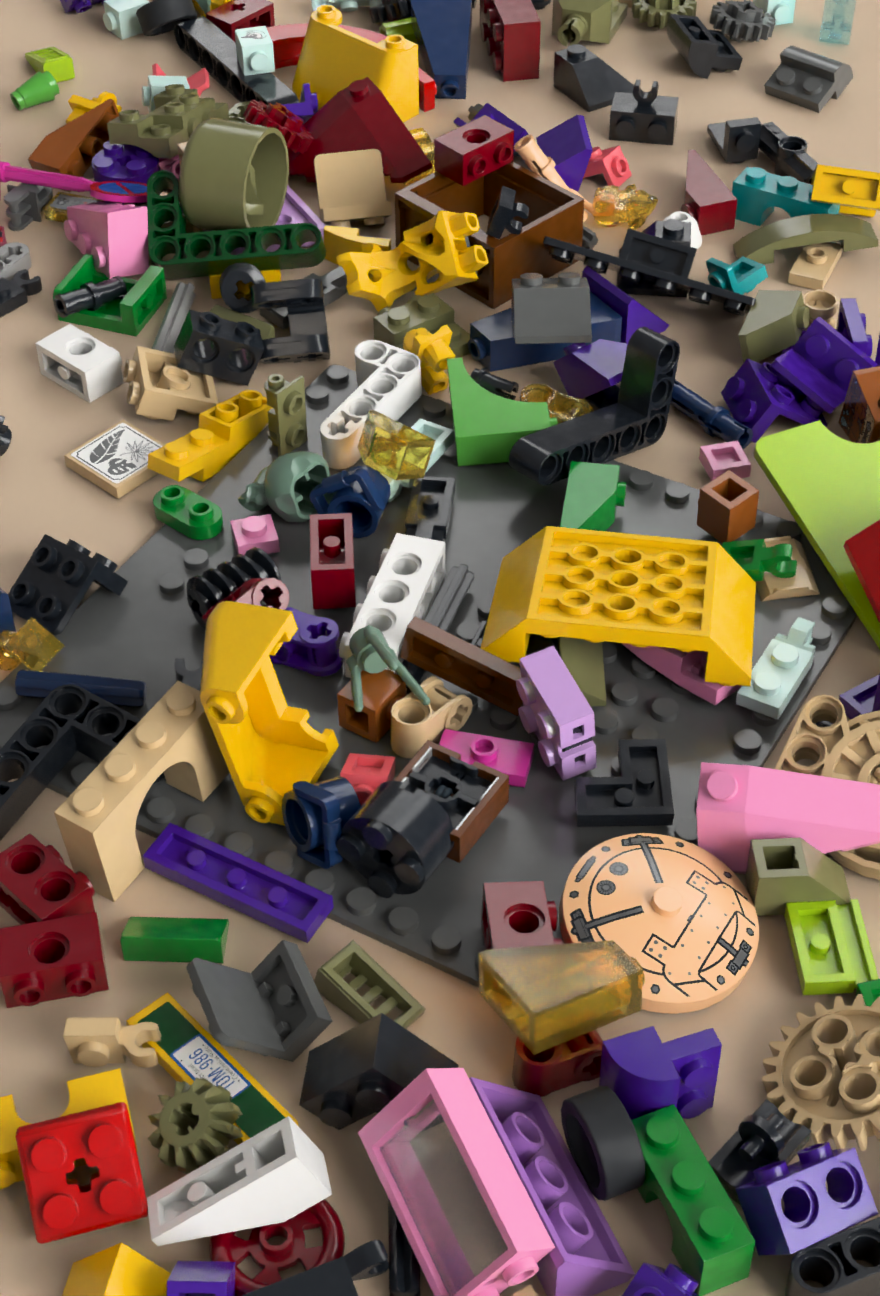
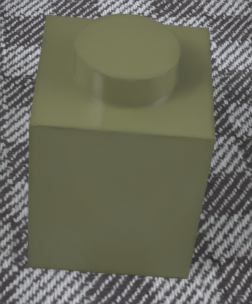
M758 291L755 304L751 306L738 334L743 363L747 358L759 362L797 343L802 330L808 327L810 320L809 307L804 306L802 291Z

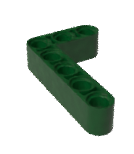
M160 170L152 174L148 179L149 255L154 266L164 268L166 279L222 274L228 266L242 262L254 265L258 270L308 268L319 265L326 256V248L321 232L317 226L311 223L186 233V217L180 202L179 181L177 177L170 171ZM173 189L168 195L160 196L164 190ZM174 221L170 227L161 228L165 222ZM306 242H315V245L309 249L301 248ZM271 245H280L279 249H277L276 251H266V249ZM236 248H245L241 254L231 255L232 251ZM201 251H210L206 257L196 258ZM175 254L172 259L161 261L165 255Z

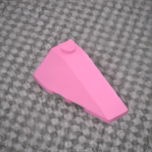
M701 762L696 807L698 846L716 856L734 873L746 874L750 843L754 839L802 838L823 854L838 850L844 852L880 843V785L750 765Z

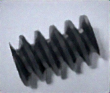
M246 262L228 266L222 272L219 280L220 292L225 304L239 313H250L257 310L252 307L251 293L237 292L236 283L242 280L245 284L249 283L250 289L251 286L266 283L263 275L254 265Z
M254 547L246 551L245 555L239 554L233 557L231 562L225 561L219 564L216 569H208L203 572L202 576L196 575L188 580V604L194 617L203 629L206 630V624L202 620L203 615L216 603L228 597L245 581L251 578H276L281 580L275 562L266 552ZM261 590L263 595L267 594L266 590Z

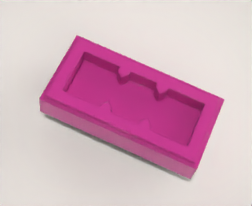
M444 729L439 745L461 754V761L470 765L475 761L509 775V785L525 788L534 756V743Z

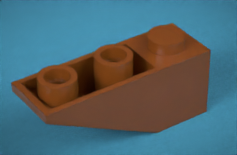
M108 99L48 134L28 158L32 169L83 177L92 165L93 157L103 150V144L109 141L107 123L119 116L114 100Z

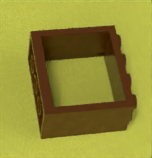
M514 162L465 186L454 182L436 171L395 192L396 247H398L404 241V231L432 219L438 211L475 213L477 218L483 214L489 217L502 186L516 190L514 203H523L529 207L527 219L519 216L513 217L514 220L523 223L521 233H511L499 240L479 229L478 232L468 236L470 246L481 245L486 250L489 263L477 271L478 280L455 286L492 309L512 299V279L520 278L521 274L538 273L542 274L543 278H549L571 266V264L562 263L551 258L552 256L549 255V251L543 245L545 236L582 247L584 198ZM429 234L425 239L427 246L433 243L432 234ZM410 256L408 258L410 262L419 266V260L416 257ZM573 259L572 264L578 262L579 260Z

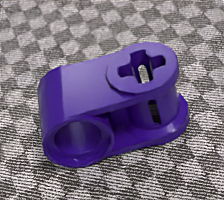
M287 607L285 610L292 611L298 630L289 642H283L275 656L269 655L271 662L303 670L314 676H329L336 673L343 664V659L339 656V649L336 647V641L339 637L337 623L329 618L317 617L300 612L292 607Z

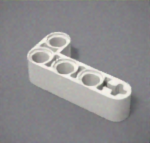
M378 340L363 341L356 346L354 353L357 384L359 387L320 426L322 454L330 468H349L363 456L364 450L365 453L368 451L366 450L367 448H363L364 434L366 437L364 430L368 422L369 426L371 425L374 428L375 425L376 427L374 434H372L373 429L371 427V432L367 435L370 436L367 446L370 449L422 395L421 366L417 355Z

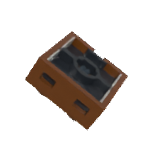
M429 740L426 741L393 780L404 782L400 788L414 793L417 788L425 791L444 808L454 828L449 834L450 841H455L454 847L447 855V858L458 863L464 859L509 801V775L477 761L472 765L461 761V754Z

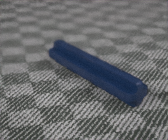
M25 669L18 671L15 678L16 694L20 696L46 698L55 688L65 684H73L84 688L113 705L141 707L147 698V686L142 680Z

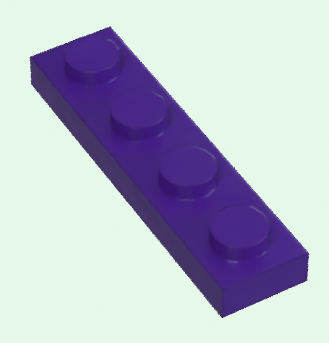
M173 823L167 825L142 856L145 868L306 943L310 941L334 908L332 895Z

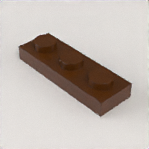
M416 616L411 620L406 628L400 652L401 658L519 716L518 709L523 706V701L516 686V680L521 678L519 667Z

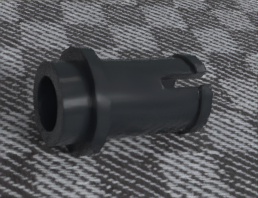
M485 367L481 370L476 368L471 373V378L484 389L498 396L515 400L516 396L509 393L512 391L518 392V383L492 375L489 369Z

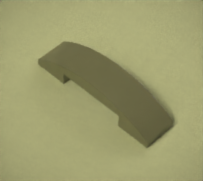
M809 214L765 225L734 243L733 251L737 260L744 256L761 264L774 263V250L839 240L843 251L846 252L878 247V238L871 223L862 219L839 214Z

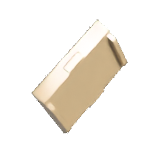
M790 536L764 539L766 547H773L778 544H791L793 548L791 560L797 561L796 576L791 578H780L770 572H764L763 581H755L761 601L819 595L820 592L802 544L794 538L791 539Z

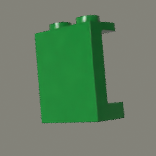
M85 254L72 267L66 277L56 285L53 292V300L55 295L80 289L81 284L87 282L96 284L109 279L104 273L95 270L93 255ZM150 265L139 280L121 277L127 287V295L123 299L102 304L100 309L95 311L86 309L64 318L58 315V320L137 337L167 299L164 268Z

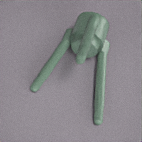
M368 625L352 635L349 647L353 655L346 660V664L351 673L352 696L356 712L363 710L361 671L379 673L387 667L399 675L423 705H429L430 698L399 661L396 653L389 647L383 633L378 628Z

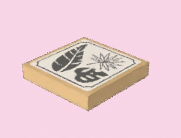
M123 419L65 454L64 457L68 468L119 499L158 474L148 469V454L165 446V444Z

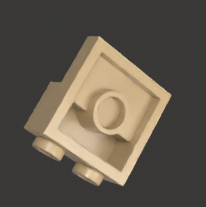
M137 346L133 359H127L125 363L123 381L130 383L127 391V403L135 405L136 414L143 415L153 420L164 419L173 421L177 409L198 415L218 404L213 377L177 367L176 355L174 353Z

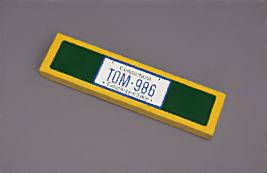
M168 992L126 1020L127 1026L136 1025L141 1022L158 1024L161 1041H147L142 1044V1047L154 1048L158 1063L176 1081H185L192 1085L196 1077L199 1079L204 1078L211 1082L213 1086L220 1085L231 1093V1102L237 1105L243 1114L233 1124L241 1129V1133L244 1136L233 1139L238 1145L288 1116L298 1125V1121Z

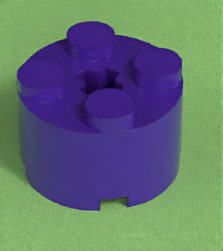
M110 141L103 144V150L99 151L91 162L94 182L134 181L147 184L150 176L160 171L159 158L154 157L148 151L133 145L110 144Z

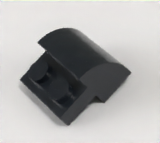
M669 15L667 22L668 38L695 74L708 79L711 68L721 72L727 69L739 70L743 58L721 31L707 30L696 16Z

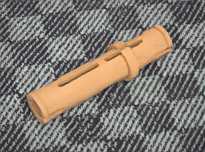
M531 134L524 136L514 145V150L520 155L530 171L571 192L554 168L556 164L553 159L546 157ZM585 210L583 216V223L588 218V213Z

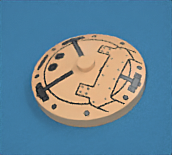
M652 833L628 834L596 845L574 865L561 895L559 905L560 931L566 949L574 963L599 989L625 1004L642 1010L668 1014L689 1013L705 1009L722 1001L745 978L758 948V917L753 901L743 883L716 856L693 843L672 836Z

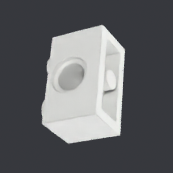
M68 324L36 342L41 374L89 403L124 383L120 353L113 347H109L72 324Z

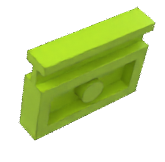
M850 899V904L837 905L836 900L786 903L784 917L803 996L853 993L858 983L879 979L858 899Z

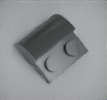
M789 46L781 52V64L764 86L765 92L768 95L819 113L830 98L838 99L853 79V72L848 64L796 46Z

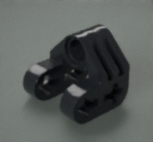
M312 278L251 286L250 293L253 308L272 309L287 307L290 336L262 340L264 352L259 363L271 364L293 361L297 363L302 360L330 359L322 280Z

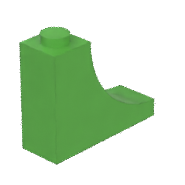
M462 357L447 359L458 467L509 462L510 451L520 438L558 424L557 417H549L547 402L516 401L493 394L471 378L464 366Z

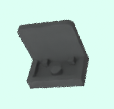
M282 940L251 973L200 958H194L186 967L193 984V992L199 999L208 1020L209 1031L213 1038L224 1046H232L259 1053L263 1056H271L294 1062L333 1022L298 945Z

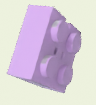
M550 646L520 658L521 678L516 680V686L523 701V706L518 709L519 716L525 730L528 733L535 732L538 737V748L546 766L551 767L554 765L563 781L597 768L596 745L592 740V737L595 736L594 711L555 647Z

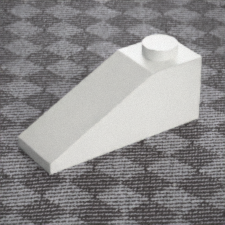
M288 1116L147 1197L151 1240L157 1246L285 1222L332 1195L324 1154Z

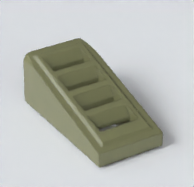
M354 940L317 970L314 979L318 991L327 1000L360 1024L380 1013L386 1015L397 1006L404 1012L394 1021L407 1029L426 1010ZM347 974H353L356 978L350 983L343 979ZM366 984L371 989L361 997L356 991ZM379 995L386 998L387 1000L376 1010L370 1005Z

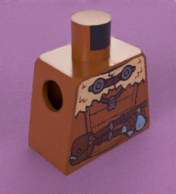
M880 366L854 370L839 418V424L851 442L874 443L880 441Z

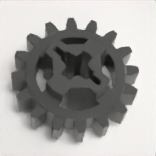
M731 0L726 1L725 4L717 2V5H713L709 23L714 25V29L721 30L722 34L729 35L731 40L737 42L741 40L759 42L760 39L768 40V37H772L776 19L772 18L770 13H763L764 10L757 8L754 5L755 3L751 1L736 2Z

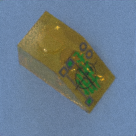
M369 410L357 448L365 465L394 480L424 478L436 440L375 410Z

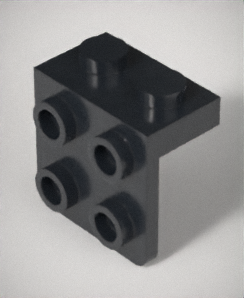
M45 534L15 584L11 587L8 595L12 613L57 636L64 630L92 582L120 596L128 581L114 572L118 565L96 552L92 558L89 556L91 551L79 543L69 539L67 544H64Z

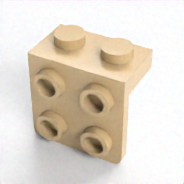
M367 149L319 154L314 158L320 219L324 224L351 227L350 221L364 220V226L384 224V218L392 215L391 201H386L382 157L379 150Z

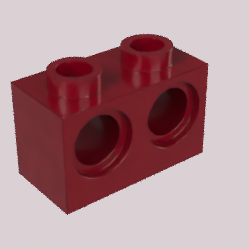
M30 833L0 853V906L20 925L95 912L92 899L95 895V890L92 883L81 871L74 873L65 865L60 853L52 845L44 846Z

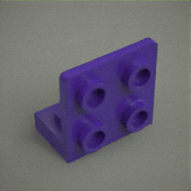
M820 316L811 323L792 349L777 357L771 364L777 371V377L783 383L790 387L796 386L807 395L806 400L813 408L821 412L826 411L829 414L844 404L853 371L878 365Z

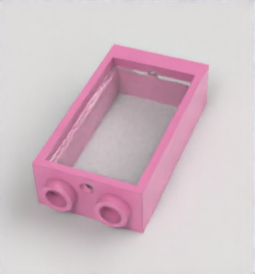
M426 1068L358 1131L359 1137L434 1296H500L499 1294L509 1286L520 1284L534 1276L539 1271L537 1263L555 1248L464 1068Z

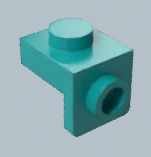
M744 256L730 265L712 257L706 261L710 285L742 295L752 291L757 284L768 278L765 265Z

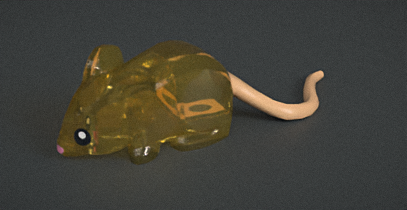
M635 184L628 185L625 190H619L618 186L615 185L597 188L593 204L584 198V208L593 214L594 220L598 225L608 228L627 222L632 230L640 228L645 223L646 218L653 212L658 203L657 197L643 190L637 191ZM570 188L572 193L582 197L577 191Z

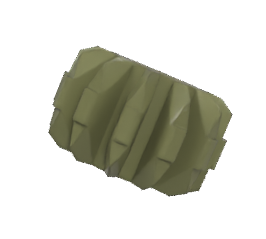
M196 1077L192 1085L185 1081H176L175 1094L172 1098L168 1095H158L161 1105L164 1107L161 1113L148 1116L151 1124L158 1128L147 1139L153 1147L160 1150L158 1154L160 1160L170 1167H178V1170L184 1174H189L217 1158L218 1155L231 1150L227 1147L229 1141L244 1137L241 1129L233 1125L243 1114L240 1108L231 1102V1093L220 1085L213 1086L208 1080Z

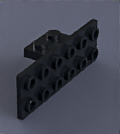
M628 228L619 258L547 236L543 240V245L549 251V255L556 261L572 265L573 259L584 262L583 265H587L597 273L606 275L607 269L619 272L618 275L621 280L640 285L643 279L653 282L655 290L666 294L675 295L676 290L689 293V300L700 304L709 305L711 300L724 304L723 310L733 314L744 316L745 310L749 311L756 301L755 298L688 279L697 248Z

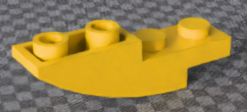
M255 390L241 391L234 397L200 413L198 429H194L190 433L149 453L148 469L178 482L189 476L204 482L220 472L262 431L268 423V411L272 407L267 405V398L260 392Z

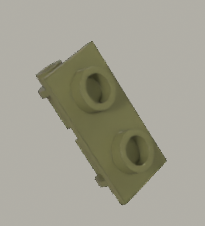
M271 374L264 384L267 405L272 407L268 411V438L272 441L273 445L278 447V457L292 452L308 440L304 376L302 375L288 382L284 380L281 374Z

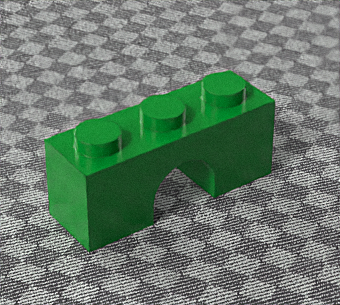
M675 1105L667 1106L631 1120L640 1141L645 1161L646 1178L643 1185L637 1189L645 1204L656 1199L661 1201L672 1229L673 1241L671 1250L682 1270L699 1283L695 1293L703 1296L748 1278L755 1240Z

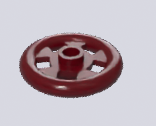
M324 1199L297 1214L293 1220L289 1219L282 1223L254 1228L247 1241L234 1236L235 1231L211 1236L209 1245L210 1261L235 1262V1296H242L281 1281L282 1278L278 1271L287 1270L298 1262L307 1271L343 1257L345 1235L338 1214L330 1203ZM320 1228L322 1246L305 1248L306 1242L303 1231ZM274 1236L286 1238V1241L281 1245L274 1246L267 1243ZM248 1256H251L252 1260L263 1269L253 1279L246 1276L237 1267Z

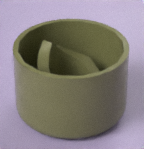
M209 118L201 122L195 128L186 144L180 166L179 196L186 219L193 226L209 231L276 225L285 201L289 176L288 149L281 131L273 127L221 118Z

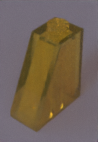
M613 940L489 949L479 953V994L534 1055L641 1011L642 986L645 983L643 969L634 957H630Z

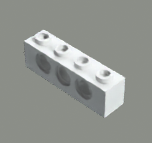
M396 533L390 548L383 549L377 576L372 575L369 578L366 599L363 604H357L353 616V627L350 632H344L340 641L339 656L345 658L346 677L351 678L350 670L346 664V660L353 655L349 647L350 638L356 631L368 625L378 628L383 633L389 647L394 650L399 661L402 663L403 658L400 657L406 628L415 616L422 620L426 618L446 574L445 542Z

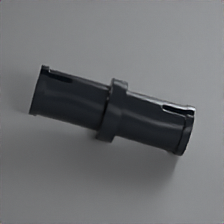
M115 276L112 279L96 284L87 282L81 284L80 289L55 295L53 300L57 314L62 318L86 309L95 311L100 309L102 304L123 299L127 295V287L120 276Z

